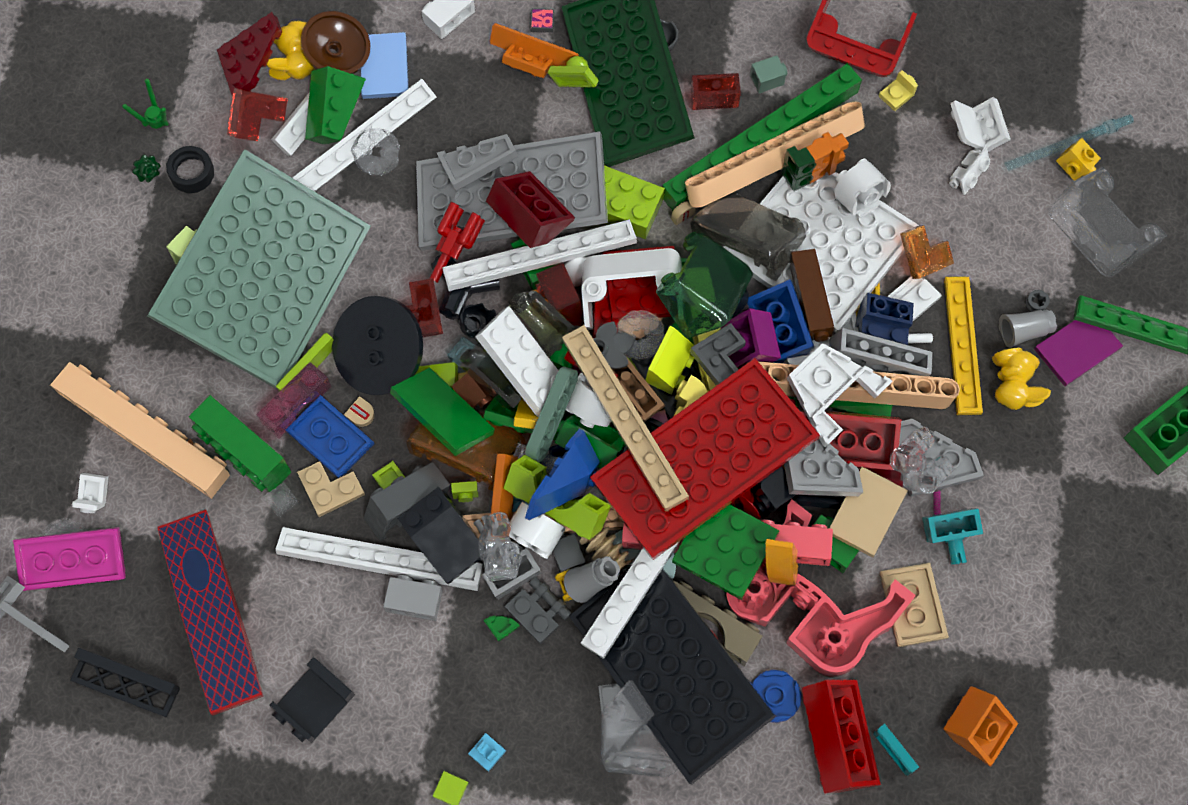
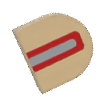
M689 201L681 203L672 212V222L675 225L680 224L694 215L696 208L691 207Z
M360 396L344 414L348 420L359 427L369 425L375 415L371 404Z

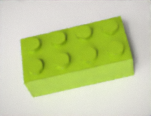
M604 165L608 223L604 224L610 225L630 220L635 235L646 240L663 202L665 188Z

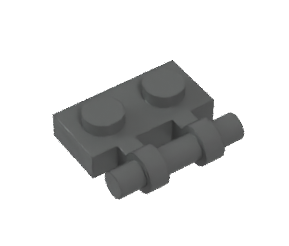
M535 577L529 583L535 590L531 596L522 589L504 607L541 645L559 627L553 618L559 614L564 620H567L572 613L566 608L567 604L562 599L558 600L550 591L551 588L545 582L542 583ZM541 598L551 606V609L547 612L537 603Z

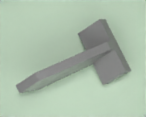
M7 575L0 584V619L5 613L9 614L65 653L69 645L11 606L25 587Z

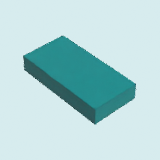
M885 724L873 732V735L905 775L908 776L919 768Z

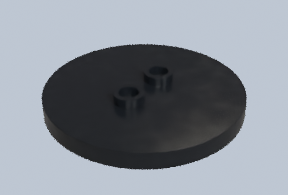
M368 296L359 299L342 313L334 329L332 351L336 367L343 379L359 392L369 395L390 394L392 386L414 376L419 369L423 356L422 331L410 309L396 299L385 296Z

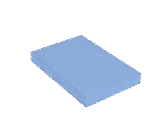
M406 33L368 35L371 44L370 54L366 64L361 68V77L366 78L362 88V98L399 97L408 90Z

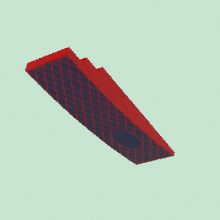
M207 510L158 526L170 577L210 714L214 716L264 697L251 653L250 643Z

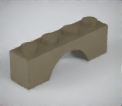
M674 581L700 617L711 621L718 627L722 634L723 647L732 659L745 666L763 637L759 634L760 630L750 623L743 624L738 621L737 616L730 610L724 609L722 611L714 606L715 602L705 595L698 596L692 592L693 588L685 582L680 581L678 583Z

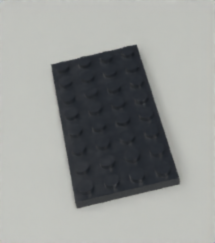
M631 566L618 575V579L611 585L596 593L569 616L583 637L586 636ZM664 568L651 585L605 658L603 659L598 656L684 778L691 785L776 717Z

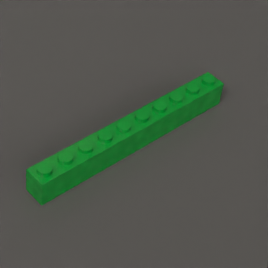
M848 63L664 183L662 185L665 188L663 200L674 211L681 203L689 201L685 186L687 179L833 110L858 93L862 79Z

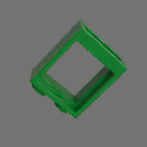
M569 414L566 420L560 422L556 431L558 436L554 443L565 448L573 435L581 429L585 432L600 461L599 469H602L620 456L626 445L616 429L609 425L608 427L594 425L593 428H589L580 422V417L575 414Z

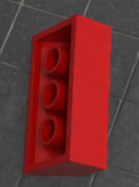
M824 680L801 687L803 703L806 707L809 721L808 727L814 744V755L817 759L820 782L823 786L824 794L881 785L857 680Z

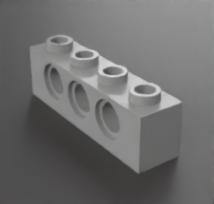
M841 328L829 339V347L850 357V361L862 367L867 366L871 368L873 372L919 376L931 375V351L846 328Z

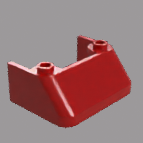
M822 0L807 36L809 49L879 77L891 75L904 50L917 13H912L901 42L895 39H887L877 49L837 34L838 22L836 18L825 13L830 0Z

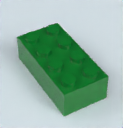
M1188 385L1135 426L1124 437L1127 443L1157 475L1161 474L1188 452Z
M211 395L189 416L194 424L191 428L197 433L198 438L206 445L210 444L223 460L226 461L228 459L233 464V468L243 477L246 475L251 480L253 486L260 492L266 490L271 494L292 473L280 454Z

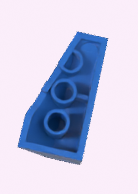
M579 429L565 446L567 451L562 458H557L549 476H545L531 497L525 519L531 520L583 495L590 486H595L590 477L597 472L600 461L583 430Z

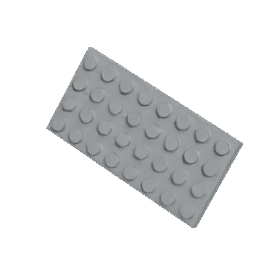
M594 132L514 145L519 155L518 157L457 191L453 187L439 158L416 161L419 248L421 251L436 249L442 237L437 232V228L450 202L459 205V208L464 210L456 227L463 230L472 212L480 215V218L485 220L474 243L517 237L518 235L486 202V199L496 178L531 171L574 215V221L565 229L608 223L601 133Z

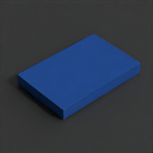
M321 395L285 430L338 479L374 445V442Z

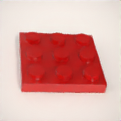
M674 246L603 252L602 255L664 248L674 249ZM656 276L606 280L612 322L614 320L629 321L679 316L677 294L666 295L660 292L656 285Z

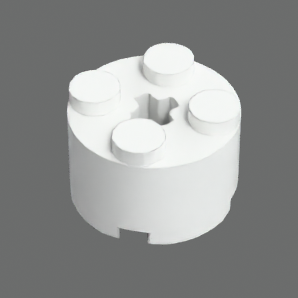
M861 159L848 171L843 170L836 177L838 183L834 195L854 216L857 214L859 217H863L874 211L881 204L878 200L882 195L886 198L891 184L866 159Z
M580 373L566 411L580 417V422L589 428H593L594 425L608 427L611 423L610 418L584 375Z
M521 502L507 525L504 534L548 559L566 528L544 514L531 520L525 519L529 505Z

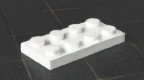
M508 306L475 337L538 417L558 373V369L510 306Z

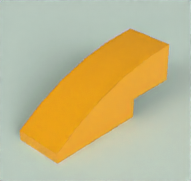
M766 539V569L769 582L796 585L799 565L796 562L798 551L794 543Z

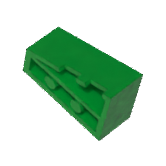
M329 66L311 71L306 140L320 144H330L342 140L366 78Z

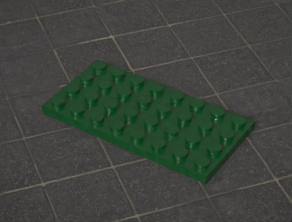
M578 0L561 6L573 52L578 53V56L583 57L587 61L590 70L599 80L596 87H583L594 130L602 135L605 166L611 167L695 139L655 0Z

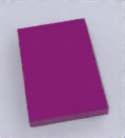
M1074 320L1037 345L1034 350L1064 387H1066L1116 353L1123 345L1111 331Z

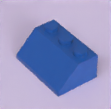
M789 279L748 298L747 304L749 309L771 312L781 356L780 359L773 363L783 364L787 358L807 355L814 348L792 280Z

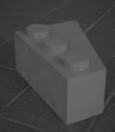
M433 462L426 466L420 465L407 477L400 476L395 479L391 486L375 490L370 495L363 519L381 542L387 538L385 535L395 525H398L399 528L402 527L398 520L399 516L437 487H440L447 494L450 484Z

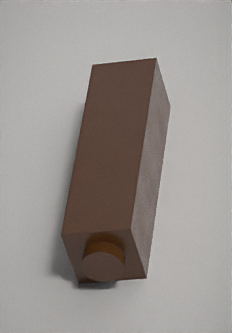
M808 249L791 252L789 266L796 295L811 339L816 342L826 341L832 337L834 323L816 250Z

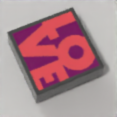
M531 8V32L553 33L554 9Z

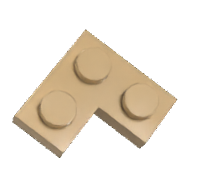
M320 461L297 472L319 517L365 495L354 471L330 482Z

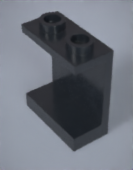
M315 657L306 664L309 670L277 704L273 701L270 704L275 710L272 716L282 725L286 722L294 727L291 733L302 743L305 739L313 743L355 696L352 690Z

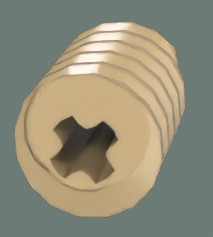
M609 526L602 528L590 540L583 537L580 539L581 545L589 543L586 548L587 553L596 551L592 557L593 560L610 557L618 563L620 571L634 560H625L629 554L628 551L619 553L622 543L612 544L616 535L606 536L610 529Z

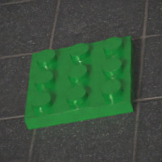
M729 504L684 538L672 559V563L742 600L766 557V539L776 540L779 530Z

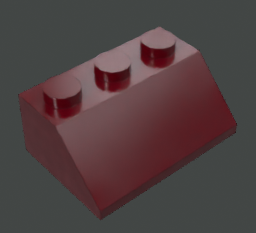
M531 171L496 178L486 199V202L529 248L548 244L575 219L574 215Z

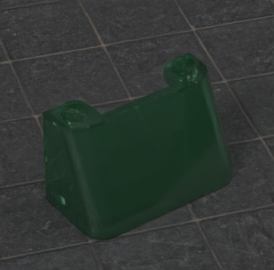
M696 231L684 238L683 248L685 251H691L681 271L676 274L672 272L665 275L656 290L657 295L686 339L726 325L731 320L753 276V272L748 264L704 233H697Z

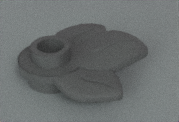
M615 322L605 323L600 326L593 340L598 347L603 348L601 353L610 368L620 369L626 367L629 363L624 354L631 350L635 338L628 334L617 333Z

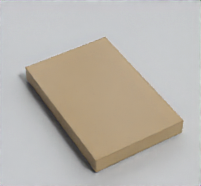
M861 467L859 473L863 493L859 497L846 496L829 529H833L834 538L873 558L908 490Z
M930 563L879 572L885 598L887 597V589L895 579L916 595L892 626L897 647L949 638Z

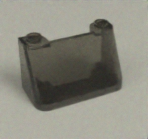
M736 191L708 204L690 222L695 243L705 248L708 243L714 246L717 242L754 260L755 266L759 267L762 264L768 270L766 276L775 281L778 280L788 265L791 252L797 251L806 238V231L802 221L795 217L790 218L742 197Z

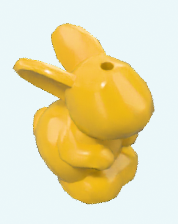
M293 21L288 23L287 26L281 27L282 34L279 40H274V43L286 55V58L269 59L267 66L270 68L268 72L272 78L277 80H287L289 78L303 80L311 74V71L315 70L306 60L301 49V34L307 22Z
M1022 348L1006 349L994 354L992 357L993 363L1001 367V371L998 372V378L1004 381L995 392V398L999 403L1011 410H1017L1023 406L1036 407L1050 396L1051 390L1044 387H1028L1026 384L1040 364L1039 358L1028 351H1023Z

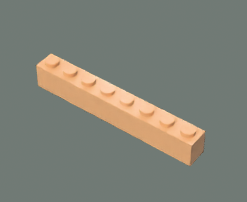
M69 362L50 384L62 397L209 498H213L230 476L225 468L227 464L217 456H214L213 459L207 456V450L196 442L193 445L186 441L188 438L177 429L174 432L167 428L168 424L158 416L153 419L147 415L149 411L139 403L135 406L129 403L130 398L119 390L116 393L110 390L111 385L99 377L96 380L91 377L92 372L80 364L76 367Z

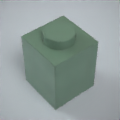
M777 55L753 63L750 70V77L758 93L784 85L788 74L785 64L780 62Z

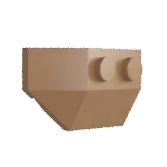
M628 360L629 364L626 367L612 369V371L618 374V381L643 422H646L664 408L665 404Z

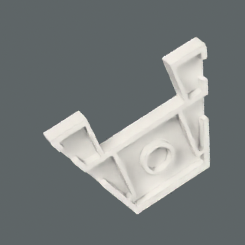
M822 343L789 374L787 380L811 425L820 434L819 439L822 445L826 447L843 429L825 410L855 381L875 399L892 383V380L886 376L881 377L873 373V370L867 366L862 367L850 361V357Z

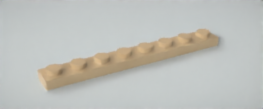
M585 325L563 336L564 344L664 510L668 511L688 500L687 492Z

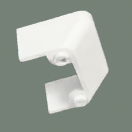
M664 248L588 257L583 264L582 301L585 327L588 330H593L592 302H598L605 297L607 293L606 280L656 276L657 288L663 294H677L679 319L681 322L686 321L682 264L679 253L674 249Z

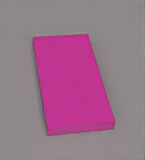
M119 527L13 540L19 584L25 587L23 591L126 578Z

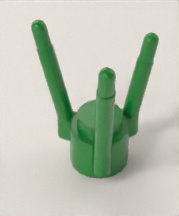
M145 79L152 104L151 107L147 108L145 117L126 104H123L122 107L138 119L144 127L149 125L151 128L158 129L162 126H167L169 123L167 121L166 108H159L150 80Z

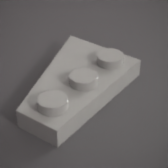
M507 134L480 141L476 146L466 148L464 145L457 147V151L449 153L445 151L437 152L456 191L519 156Z

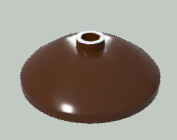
M337 11L319 13L305 24L301 34L303 55L315 69L329 66L354 74L368 60L371 49L368 33L359 21L348 14ZM330 49L336 50L337 53H332Z

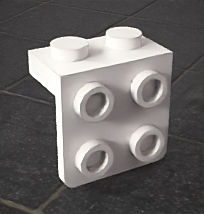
M992 97L974 108L956 100L951 103V115L957 123L959 129L957 134L962 143L980 150L987 147V150L991 151L1011 140L996 98Z

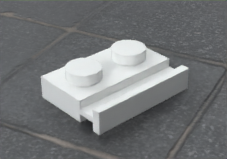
M918 271L887 296L914 303L913 321L942 296L926 279L919 276L920 273Z

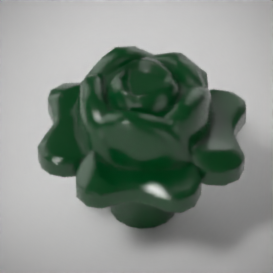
M142 155L139 160L133 162L136 168L132 170V173L137 176L140 182L144 180L151 182L154 177L160 174L158 169L161 165L156 162L155 157L152 155L149 157Z

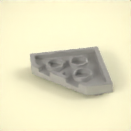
M914 419L901 421L898 462L910 497L982 479L984 474L976 452L968 448H962L953 443V440L921 426V423Z
M820 439L813 442L784 464L789 494L859 497L863 493L859 469L851 462L848 464L837 455L839 451L830 443L824 447Z

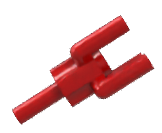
M450 202L437 228V232L442 237L436 250L442 254L429 278L437 283L443 274L442 267L447 266L450 258L458 260L463 248H472L485 222L484 219L480 218V215L472 212L463 230L456 227L464 210L453 202Z

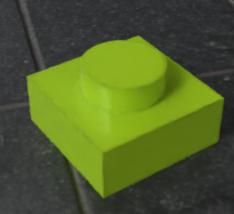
M477 481L451 483L453 499H458L459 502H471L473 498L479 497Z

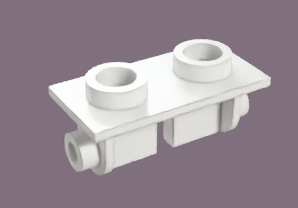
M984 147L982 151L977 148L970 150L961 163L967 169L962 167L956 169L950 177L949 184L951 187H961L962 194L965 195L970 188L976 185L979 175L982 171L985 172L990 165L987 147Z

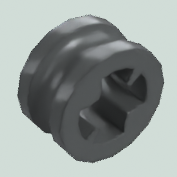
M1034 290L1028 295L1025 302L1028 310L1032 312L1045 310L1050 300L1048 294L1044 291ZM1035 297L1043 301L1040 306L1032 302Z

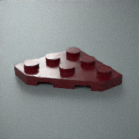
M272 12L217 49L231 95L236 99H239L256 87L259 81L257 75L261 67H266L273 51L270 48L274 40H279L282 34L278 18Z

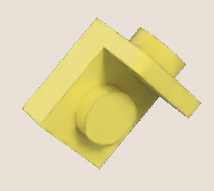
M901 70L896 80L879 93V97L891 109L896 111L914 96L918 84L911 75H907Z

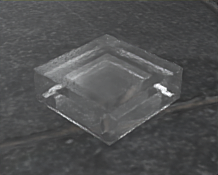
M284 482L263 496L278 518L299 504Z

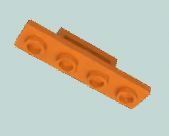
M494 23L492 26L490 44L507 50L503 54L502 63L514 69L528 72L533 76L545 78L550 66H566L567 61L571 57L578 56L576 52Z

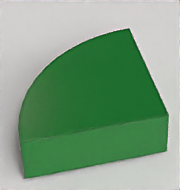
M491 616L483 620L498 642L520 627L515 620L504 616Z

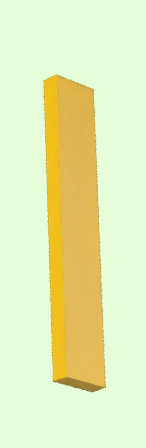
M945 277L944 285L953 380L957 382L960 388V392L955 398L957 415H982L983 409L969 277Z

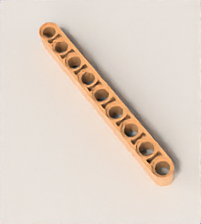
M860 102L843 104L687 179L685 186L690 206L695 208L706 206L782 169L786 150L793 146L799 151L812 145L813 141L821 138L824 133L829 132L832 137L842 133L846 138L862 130L865 127L862 104Z
M759 362L787 396L796 397L787 377L799 365ZM873 372L881 377L886 376L892 380V383L875 399L855 381L850 385L852 387H848L836 400L946 409L957 397L960 388L957 382L950 378Z

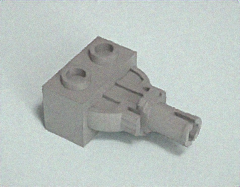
M485 515L481 518L487 529L484 528L479 519L473 523L491 554L488 553L484 556L485 573L482 575L494 596L500 599L539 576L542 572L528 548L524 549L518 543L511 541L508 535L502 534L506 541L505 545L497 532L489 531L490 519L488 515Z

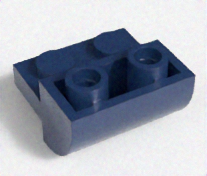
M867 293L860 304L855 327H859L858 332L908 345L909 328L913 325L914 303Z

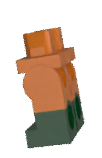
M827 132L822 134L821 138L815 139L812 145L799 151L795 146L787 149L782 175L792 190L796 191L822 178L826 173L828 175L835 173L837 164L845 160L843 150L848 148L849 143L842 133L832 137Z

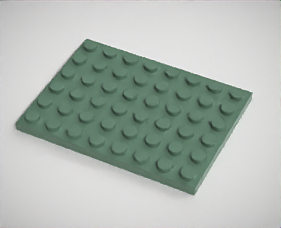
M244 149L147 317L277 389L276 385L296 365L371 226Z

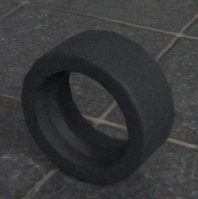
M183 146L175 150L169 156L166 163L167 174L173 186L181 192L198 193L206 189L214 177L212 161L207 152L199 147ZM196 159L203 163L204 170L198 177L193 179L178 177L177 169L183 162Z

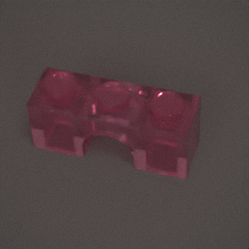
M309 362L256 414L260 422L280 439L286 433L285 430L296 420L300 409L309 402L313 403L320 395L323 396L331 388L328 377Z

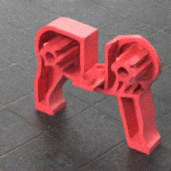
M791 500L785 510L783 525L787 522L800 523L801 526L808 527L812 514ZM765 560L742 600L729 593L726 594L731 610L738 617L765 627L790 596L794 598L793 602L800 609L806 610L807 608L810 612L790 635L786 644L814 670L829 677H837L850 672L863 657L867 646L878 636L890 630L916 596L895 579L887 589V597L884 601L843 615L836 604L822 590L798 573L795 586L769 582Z

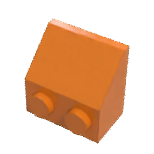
M971 686L943 729L954 742L991 767L1018 725V722L996 695Z

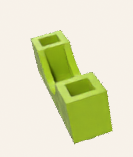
M526 455L522 456L512 463L503 489L529 504L531 497L547 475L546 467ZM588 493L582 499L570 500L545 514L553 518L557 523L575 531L580 537L590 540L602 530L611 505Z

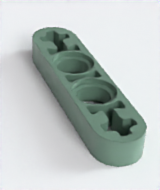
M563 366L555 377L526 447V456L537 462H542L548 453L578 380L577 370Z

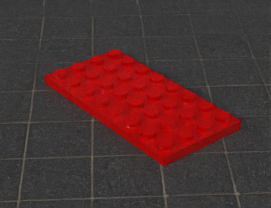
M754 358L651 433L687 492L688 500L665 511L629 450L597 471L590 479L651 559L654 560L818 440L820 434L757 359Z

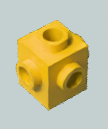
M1080 138L1069 146L1057 158L1056 162L1076 181L1081 176L1085 178L1090 176L1096 170L1094 165L1101 158L1083 138Z

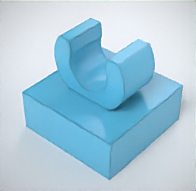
M485 733L468 754L489 772L506 750Z

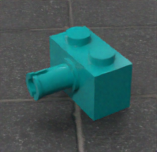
M969 508L922 517L927 542H947L951 565L966 563L963 539L983 534L979 509Z

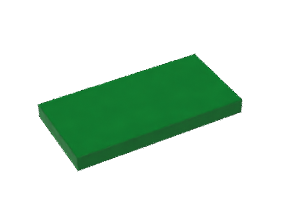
M430 367L391 387L390 394L454 456L494 435L495 428Z

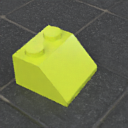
M669 326L648 369L645 381L672 395L674 389H678L686 377L682 375L685 367L690 368L695 359L690 353V349L694 344L674 327Z

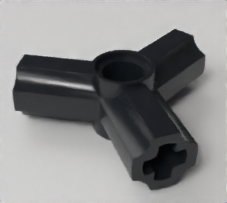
M441 254L438 255V256L435 258L434 262L431 264V268H432L433 270H434V268H435V266H436V264H437V262H438V260H439ZM450 258L447 266L458 263L453 258ZM443 273L441 279L446 283L445 276ZM499 279L453 291L447 290L439 312L445 318L451 320L458 319L461 310L465 307L468 298L472 294L500 290Z

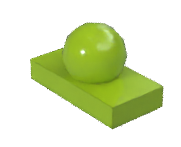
M580 56L571 57L567 61L566 66H550L548 74L559 87H596L599 81L590 70L587 61Z

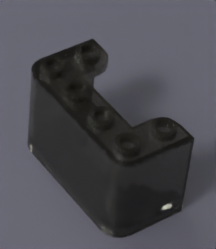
M525 291L522 294L517 292L508 302L510 308L548 358L555 351L561 350V345L564 343L562 337L576 330L537 291ZM476 338L478 343L472 350L468 348L460 356L459 359L462 361L460 367L503 407L514 408L522 398Z

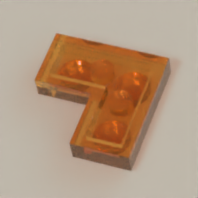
M924 225L916 226L900 233L912 279H920L954 264L949 242L941 241L930 246Z

